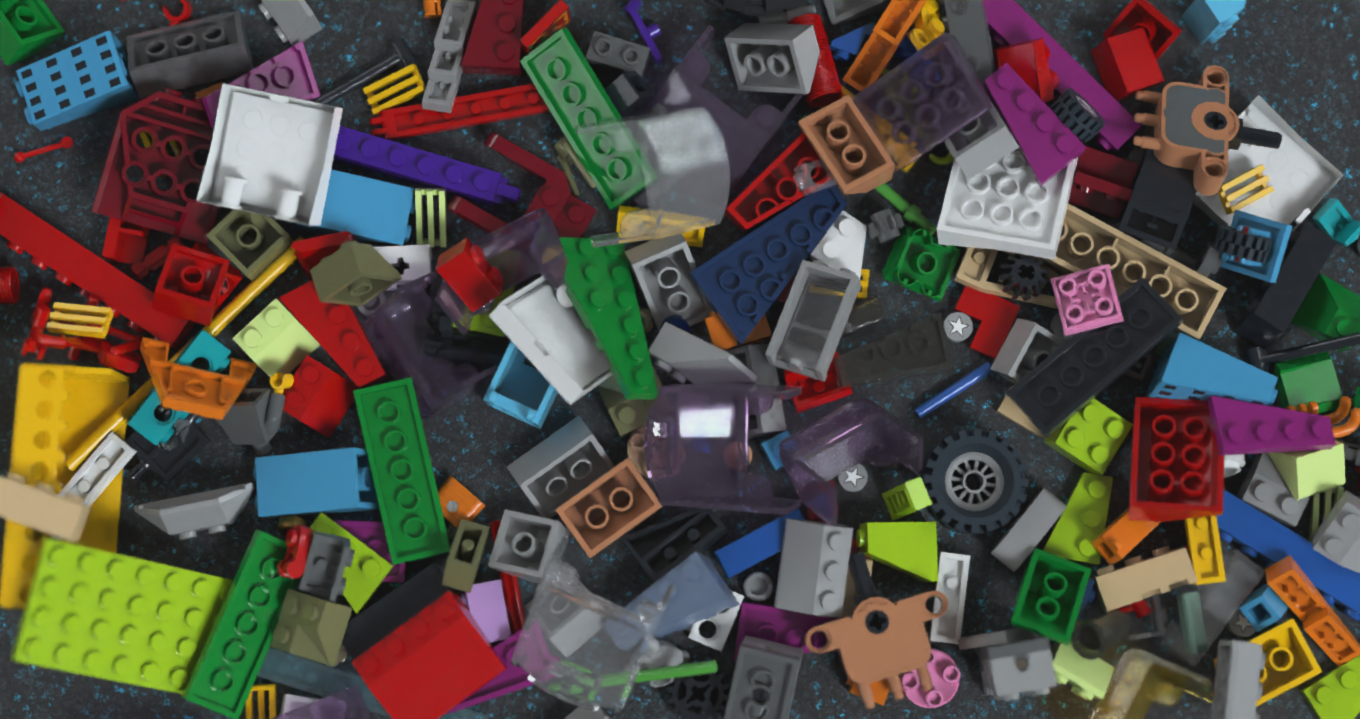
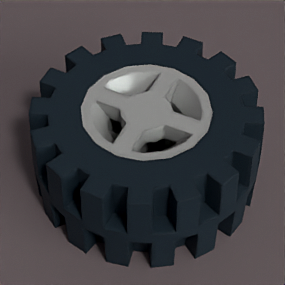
M1068 88L1051 106L1060 121L1085 142H1089L1106 125L1101 115L1095 111L1096 109L1073 89Z

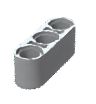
M1043 487L990 553L1014 572L1064 512L1067 505Z

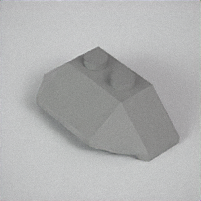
M250 482L134 505V510L167 534L178 536L179 540L197 537L196 532L208 530V534L221 533L226 531L225 526L233 525L257 491V485Z

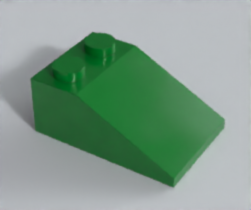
M1035 548L1025 567L1010 624L1068 646L1091 569Z

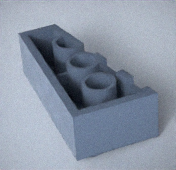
M695 551L603 625L618 648L634 653L650 637H654L657 640L665 639L669 634L683 631L689 628L691 624L703 619L707 620L716 616L722 610L731 609L740 604L710 559Z

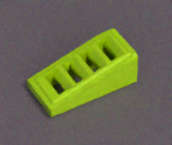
M921 476L882 493L893 521L932 504Z

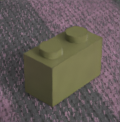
M461 519L447 559L442 581L443 586L471 593L484 553L489 526Z

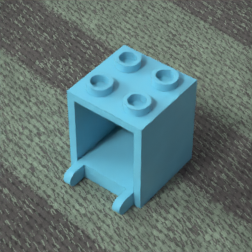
M511 341L483 400L488 406L541 430L558 391L539 370L524 364L526 356Z

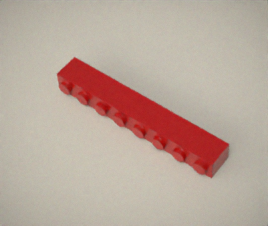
M1 193L0 235L9 240L6 246L20 255L25 250L33 256L30 260L32 263L44 271L48 266L55 270L57 273L54 277L67 286H70L73 282L81 287L78 293L88 299L90 294L99 296L101 298L100 301L105 303L104 307L112 309L114 317L118 318L122 314L129 319L127 325L140 334L146 330L154 335L152 339L167 342L175 350L179 348L196 322L152 309L154 299L152 291Z

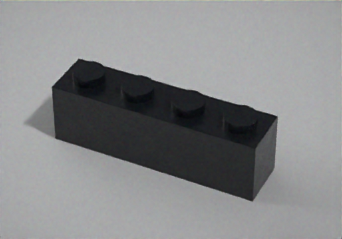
M432 563L348 622L342 644L353 661L448 591L456 593L453 588L442 585L444 575L435 563Z

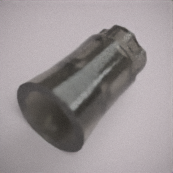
M1118 609L1110 610L1091 618L1079 619L1074 626L1070 640L1071 645L1081 657L1089 660L1097 659L1107 649L1124 640L1131 633L1132 620L1127 612H1121Z

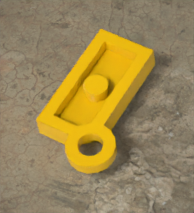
M927 0L914 21L916 29L910 33V39L913 45L921 51H926L930 47L940 51L948 44L945 27L941 20L937 0Z

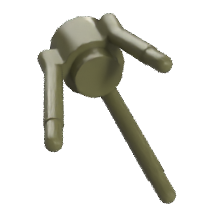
M566 136L561 138L554 146L559 154L556 158L562 165L564 173H566L573 194L577 197L579 196V191L569 165H576L591 188H595L596 184L581 163Z

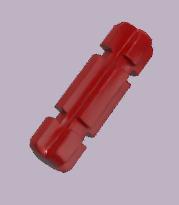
M178 236L168 240V245L164 246L162 244L144 256V261L138 260L132 264L131 270L139 280H142L150 274L149 271L151 269L154 272L163 266L172 243L185 246Z

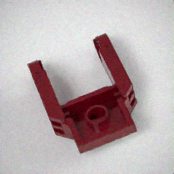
M491 132L483 145L485 148L490 147L503 155L509 163L545 183L540 187L522 217L520 227L516 229L457 195H453L446 208L516 250L522 251V253L540 248L538 242L542 237L582 238L597 209L571 195L566 173Z

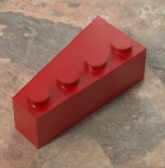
M802 132L722 213L741 232H744L829 182L833 177Z
M313 280L279 297L281 302L360 389L374 386L389 378L351 305L320 302Z

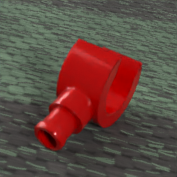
M180 0L184 10L177 17L172 15L168 7H162L165 17L169 19V26L180 24L190 18L192 6L189 0Z

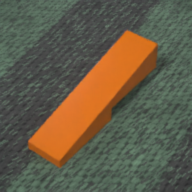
M891 0L872 30L873 32L842 80L866 96L870 95L927 0Z
M1291 555L1265 569L1267 584L1302 621L1303 629L1338 667L1360 655V644Z

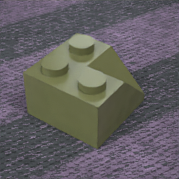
M233 209L206 235L251 281L294 242V239L272 217Z
M356 241L343 243L339 250L332 255L322 258L320 263L310 270L320 302L361 307L402 279L400 273L371 245L357 243Z
M653 365L652 368L658 390V395L655 399L627 400L613 375L596 386L620 438H624L637 429L674 414V409Z
M288 589L270 646L290 654L335 666L352 608L329 602L314 595Z

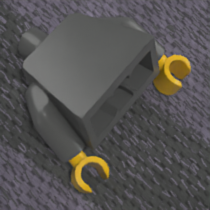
M282 372L275 373L270 377V384L275 389L274 393L271 392L270 388L244 389L223 420L215 419L216 423L224 429L232 443L235 445H252L256 455H264L272 449L270 440L280 429L286 397L283 395V391L293 385L294 377L292 374H285L282 381Z

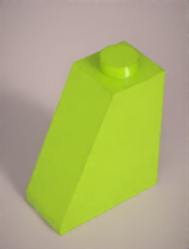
M875 522L859 524V529L856 531V545L860 547V552H863L864 556L922 582H938L936 522Z

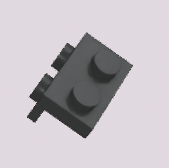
M314 530L304 573L300 579L299 590L328 596V601L335 603L337 594L342 595L344 592L346 578L342 576L345 566L351 567L354 557V550L350 549L349 538Z

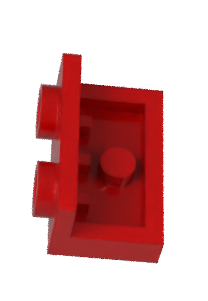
M839 352L834 353L825 382L788 370L783 371L785 384L797 414L853 394L851 385L842 367Z

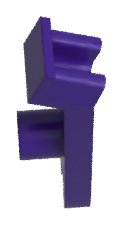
M630 0L624 7V12L630 16L644 44L650 48V55L655 64H658L662 61V56L652 38L660 35L661 31L656 22L646 27L638 14L639 9L642 7V1Z

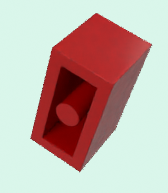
M465 238L439 255L436 266L437 272L472 313L501 295L503 286L501 272L486 261L481 248L476 244L473 245L468 238Z

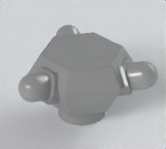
M650 637L634 653L630 664L624 668V672L681 665L688 662L690 655L686 650H680L669 642ZM673 678L649 682L652 687H662L671 683Z

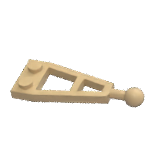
M967 247L954 281L980 292L1012 299L1013 291L1003 292L1002 289L1005 285L986 281L998 250ZM1003 251V252L1006 253L1007 255L1011 254V255L1015 256V254H1016V253H1013V252ZM1044 264L1040 266V268L1049 270L1048 274L1043 277L1049 283H1051V278L1060 276ZM1040 294L1034 297L1031 295L1028 301H1024L1058 309L1054 296ZM1019 295V297L1016 299V300L1024 301V300L1022 299L1021 295Z

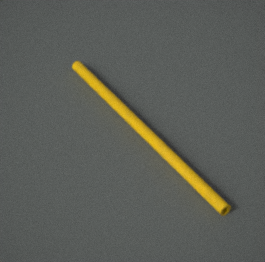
M299 236L295 241H300L304 239L301 236ZM291 245L212 319L210 326L206 325L202 329L213 338L216 337L297 260ZM189 342L185 346H183L168 362L173 363L181 354V352L185 349V347L189 344ZM150 378L65 458L63 462L72 471L76 470L111 432H116L129 419L153 389L152 379Z

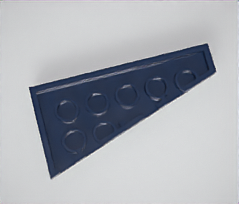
M832 181L827 182L690 272L689 277L739 347L798 271L802 260L807 259L848 204Z

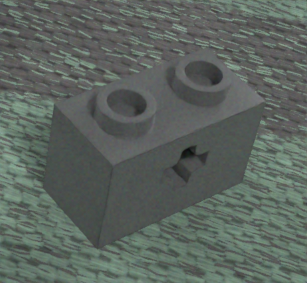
M594 31L586 60L591 68L617 76L636 71L643 80L650 59V48Z

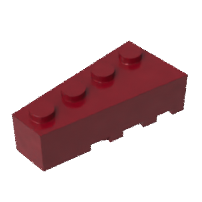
M481 0L461 64L464 73L522 75L520 60L523 57L520 39L524 36L526 0Z

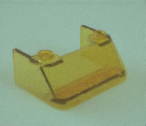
M1130 649L1121 657L1112 674L1103 699L1098 700L1088 719H1144L1152 702L1165 707L1174 706L1181 700L1185 691L1213 703L1214 690L1212 681L1144 650Z

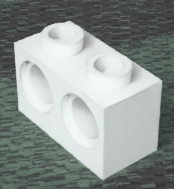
M731 591L741 605L744 596ZM740 605L722 610L716 616L707 620L703 619L691 624L689 628L685 629L690 632L688 638L721 652ZM704 621H711L716 627L715 635L709 639L703 638L699 633V626Z

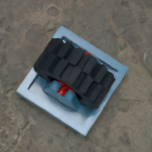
M1235 210L1230 228L1220 226L1213 249L1223 253L1221 257L1223 261L1220 267L1270 283H1276L1292 226Z

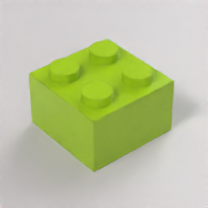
M1092 399L1048 438H1045L1044 443L1087 472L1103 475L1133 424L1096 399Z

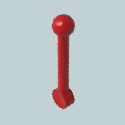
M67 136L61 142L25 153L16 152L14 160L17 163H22L25 158L58 148L70 149L73 147L74 141Z

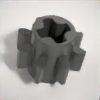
M891 208L870 216L872 223L868 224L867 229L871 239L878 237L880 244H883L901 236L899 229H902L905 225L900 213L893 215Z

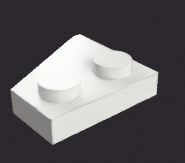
M843 210L810 254L809 259L812 261H822L833 269H849L856 273L860 281L867 226Z

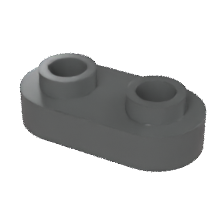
M1207 240L1195 265V271L1205 277H1208L1210 273L1215 275L1223 261L1220 258L1222 252L1213 249L1215 242Z

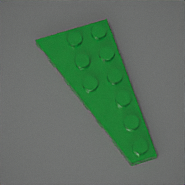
M542 237L538 242L542 251H547L552 260L551 267L555 274L559 273L567 287L565 292L586 329L590 328L596 338L595 345L599 352H604L611 364L610 371L627 400L655 399L658 395V390L623 239Z

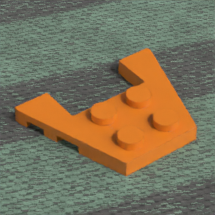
M143 337L140 345V351L161 405L175 411H185L206 418L223 420L254 376L257 367L256 363L231 358L227 375L168 362L169 343Z

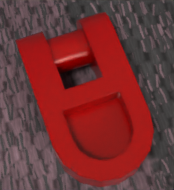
M298 524L288 531L285 540L287 546L285 558L278 562L276 567L277 573L280 576L299 578L303 575L312 541V529L310 527Z

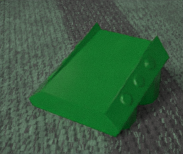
M905 225L899 230L901 236L895 240L886 265L881 270L883 279L940 302L962 250L953 245L939 244L938 239L931 236L930 232L924 229H913Z
M1328 352L1275 364L1274 376L1278 377L1275 386L1278 390L1279 400L1283 409L1294 405L1297 409V404L1302 403L1308 406V402L1316 401L1318 404V414L1338 408L1342 393L1332 359Z

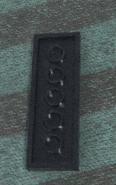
M1143 277L1118 297L1124 321L1074 334L1006 392L1007 396L1046 438L1183 323V319Z

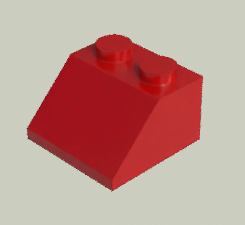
M172 243L154 292L152 309L210 326L219 302L230 260Z
M307 355L293 376V385L283 392V395L286 396L283 410L330 439L355 401L353 391L360 388Z

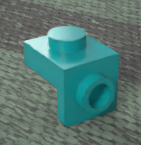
M1330 198L1312 217V220L1320 230L1339 245L1348 246L1359 237L1360 221L1354 220L1338 199Z

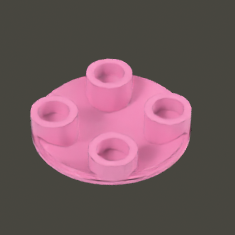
M931 648L927 667L932 679V690H923L916 669L900 674V681L905 695L914 704L924 708H937L948 703L956 694L960 679V671L953 659L945 652Z

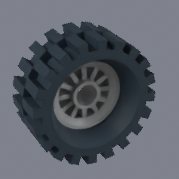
M979 428L968 431L965 429L948 436L933 448L924 461L926 463L924 468L921 469L920 476L932 502L926 508H930L933 513L931 516L936 521L940 520L944 523L943 526L949 530L954 529L961 534L970 533L975 535L1002 527L1021 510L1019 509L1021 503H1024L1027 494H1024L1025 488L1029 487V478H1025V471L1028 469L1026 463H1021L1019 456L1022 454L1017 448L1013 449L1009 445L1011 441L1006 437L1001 439L997 436L998 433L991 430L984 432ZM968 461H973L972 470L970 468ZM980 462L984 466L978 471V464ZM961 463L963 464L966 473L958 467ZM988 468L991 471V474L984 476L983 473ZM954 471L961 476V478L952 476ZM969 474L976 475L979 478L980 486L977 490H970L966 486L965 481ZM993 477L994 483L986 482V479ZM952 481L959 482L960 485L952 488ZM985 487L993 488L992 493L987 491ZM962 489L961 494L957 497L954 491ZM980 492H981L984 496H986V497L988 498V499L985 500L984 502H983V499H982V497H981ZM966 494H968L967 503L962 501ZM974 495L978 504H972Z

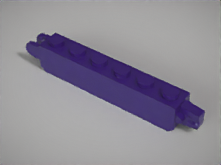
M339 126L334 160L424 187L445 188V193L489 206L501 205L503 199L515 203L519 201L521 190L507 185L509 179L502 177L501 173Z

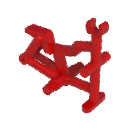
M48 287L41 290L31 316L32 327L28 338L24 340L20 351L22 355H26V352H33L37 354L38 360H42L47 347L56 349L70 347L67 357L71 360L77 361L81 351L84 349L95 352L100 363L105 365L107 369L115 368L128 373H135L138 370L142 355L133 351L140 349L143 336H134L109 326L107 334L127 341L116 345L108 342L105 338L77 335L66 337L65 334H61L58 337L43 334L46 322H51L49 316L53 311L48 306L53 292ZM90 294L85 305L98 306L101 298ZM59 321L62 324L77 325L74 322ZM87 324L82 326L101 327L102 325Z

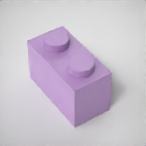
M501 579L474 584L471 593H461L462 601L490 643L506 640L512 636Z

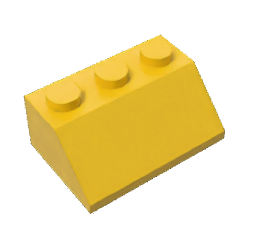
M1293 618L1247 641L1248 643L1262 645V651L1265 652V665L1263 670L1259 672V682H1262V696L1260 700H1257L1256 707L1322 673ZM1217 658L1213 659L1215 669L1217 665Z

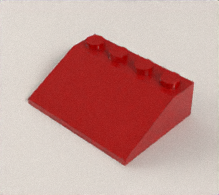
M1135 397L1128 520L1164 522L1223 514L1225 455L1220 456L1207 401Z
M450 591L352 661L366 686L392 719H439L507 669L460 596Z

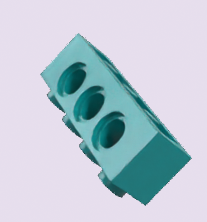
M202 329L197 332L173 363L192 367L193 360L197 357H202L207 362L206 371H217L220 374L231 361L228 358L231 351ZM153 387L125 423L157 446L159 442L165 444L175 431L172 428L173 424L178 418L183 421L189 412L175 411L169 408V417L164 421H158L154 416V410L161 402L155 387Z

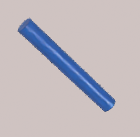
M988 362L984 363L916 407L914 411L918 418H923L992 373L993 371L990 370L991 365Z

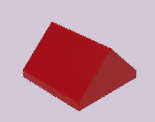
M1132 0L1102 36L1107 39L1139 28H1145L1155 57L1158 60L1180 35L1182 30L1147 0Z
M1145 28L1109 37L1091 50L1105 90L1117 102L1135 95L1137 90L1145 91L1165 82Z

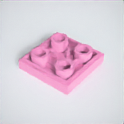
M1109 264L1051 278L1065 336L1124 321Z

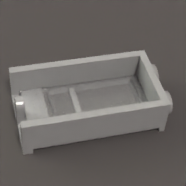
M802 260L765 353L770 365L825 382L827 371L857 294L861 290L859 277L855 272L846 268H840V270L833 269L819 260H813L812 262Z

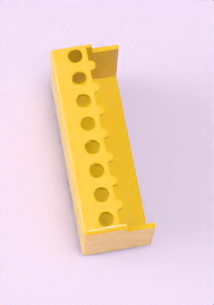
M22 363L18 371L10 473L25 477L24 484L35 487L37 482L55 488L53 494L58 495L89 457L74 471L69 469L63 461L129 399L130 378L107 368ZM124 423L114 432L124 441H126L127 424ZM124 467L90 506L91 509L79 541L74 542L66 539L61 541L117 554ZM6 519L0 581V607L3 609L24 610L43 537L51 539V534Z

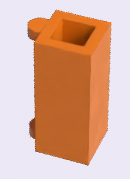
M1128 507L1091 544L1108 564L1112 565L1124 558L1160 522L1128 520Z

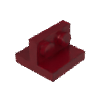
M1085 145V151L1078 157L1068 202L1119 219L1125 200L1129 201L1133 191L1131 184L1139 164Z

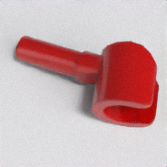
M1141 600L1107 612L1110 617L1134 611L1138 619L1151 613V609L1145 600Z

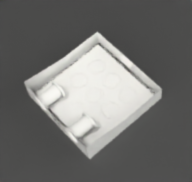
M222 84L212 143L196 201L257 213L303 225L321 226L343 108L235 85Z
M1258 95L1239 114L1238 118L1243 119V127L1279 132L1282 134L1281 145L1278 149L1241 143L1238 150L1230 149L1228 151V171L1223 183L1255 166L1263 164L1265 170L1262 173L1263 175H1268L1270 180L1267 181L1268 186L1272 185L1274 191L1241 208L1240 211L1288 225L1294 220L1297 225L1291 230L1292 233L1344 175L1302 139ZM1255 175L1226 190V195L1255 181ZM1258 186L1230 201V205L1261 190ZM1197 191L1193 203L1219 226L1230 228L1234 213L1226 214L1218 194L1205 196Z
M1020 147L971 179L967 178L954 160L937 226L938 243L942 245L995 249L1055 260L1078 157L1041 188L1035 179L1036 176L1031 167L1027 165Z
M551 269L531 284L501 301L489 317L571 405L612 376L610 371L611 364L604 352H599L595 345L596 338L590 328L586 329L565 292L567 287L560 274H555L554 270Z

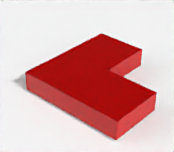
M965 285L954 310L965 313L969 317L980 321L969 349L995 360L1008 336L1020 306L997 295L980 292Z

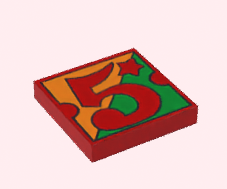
M559 0L520 39L524 56L571 22L569 6L563 0Z

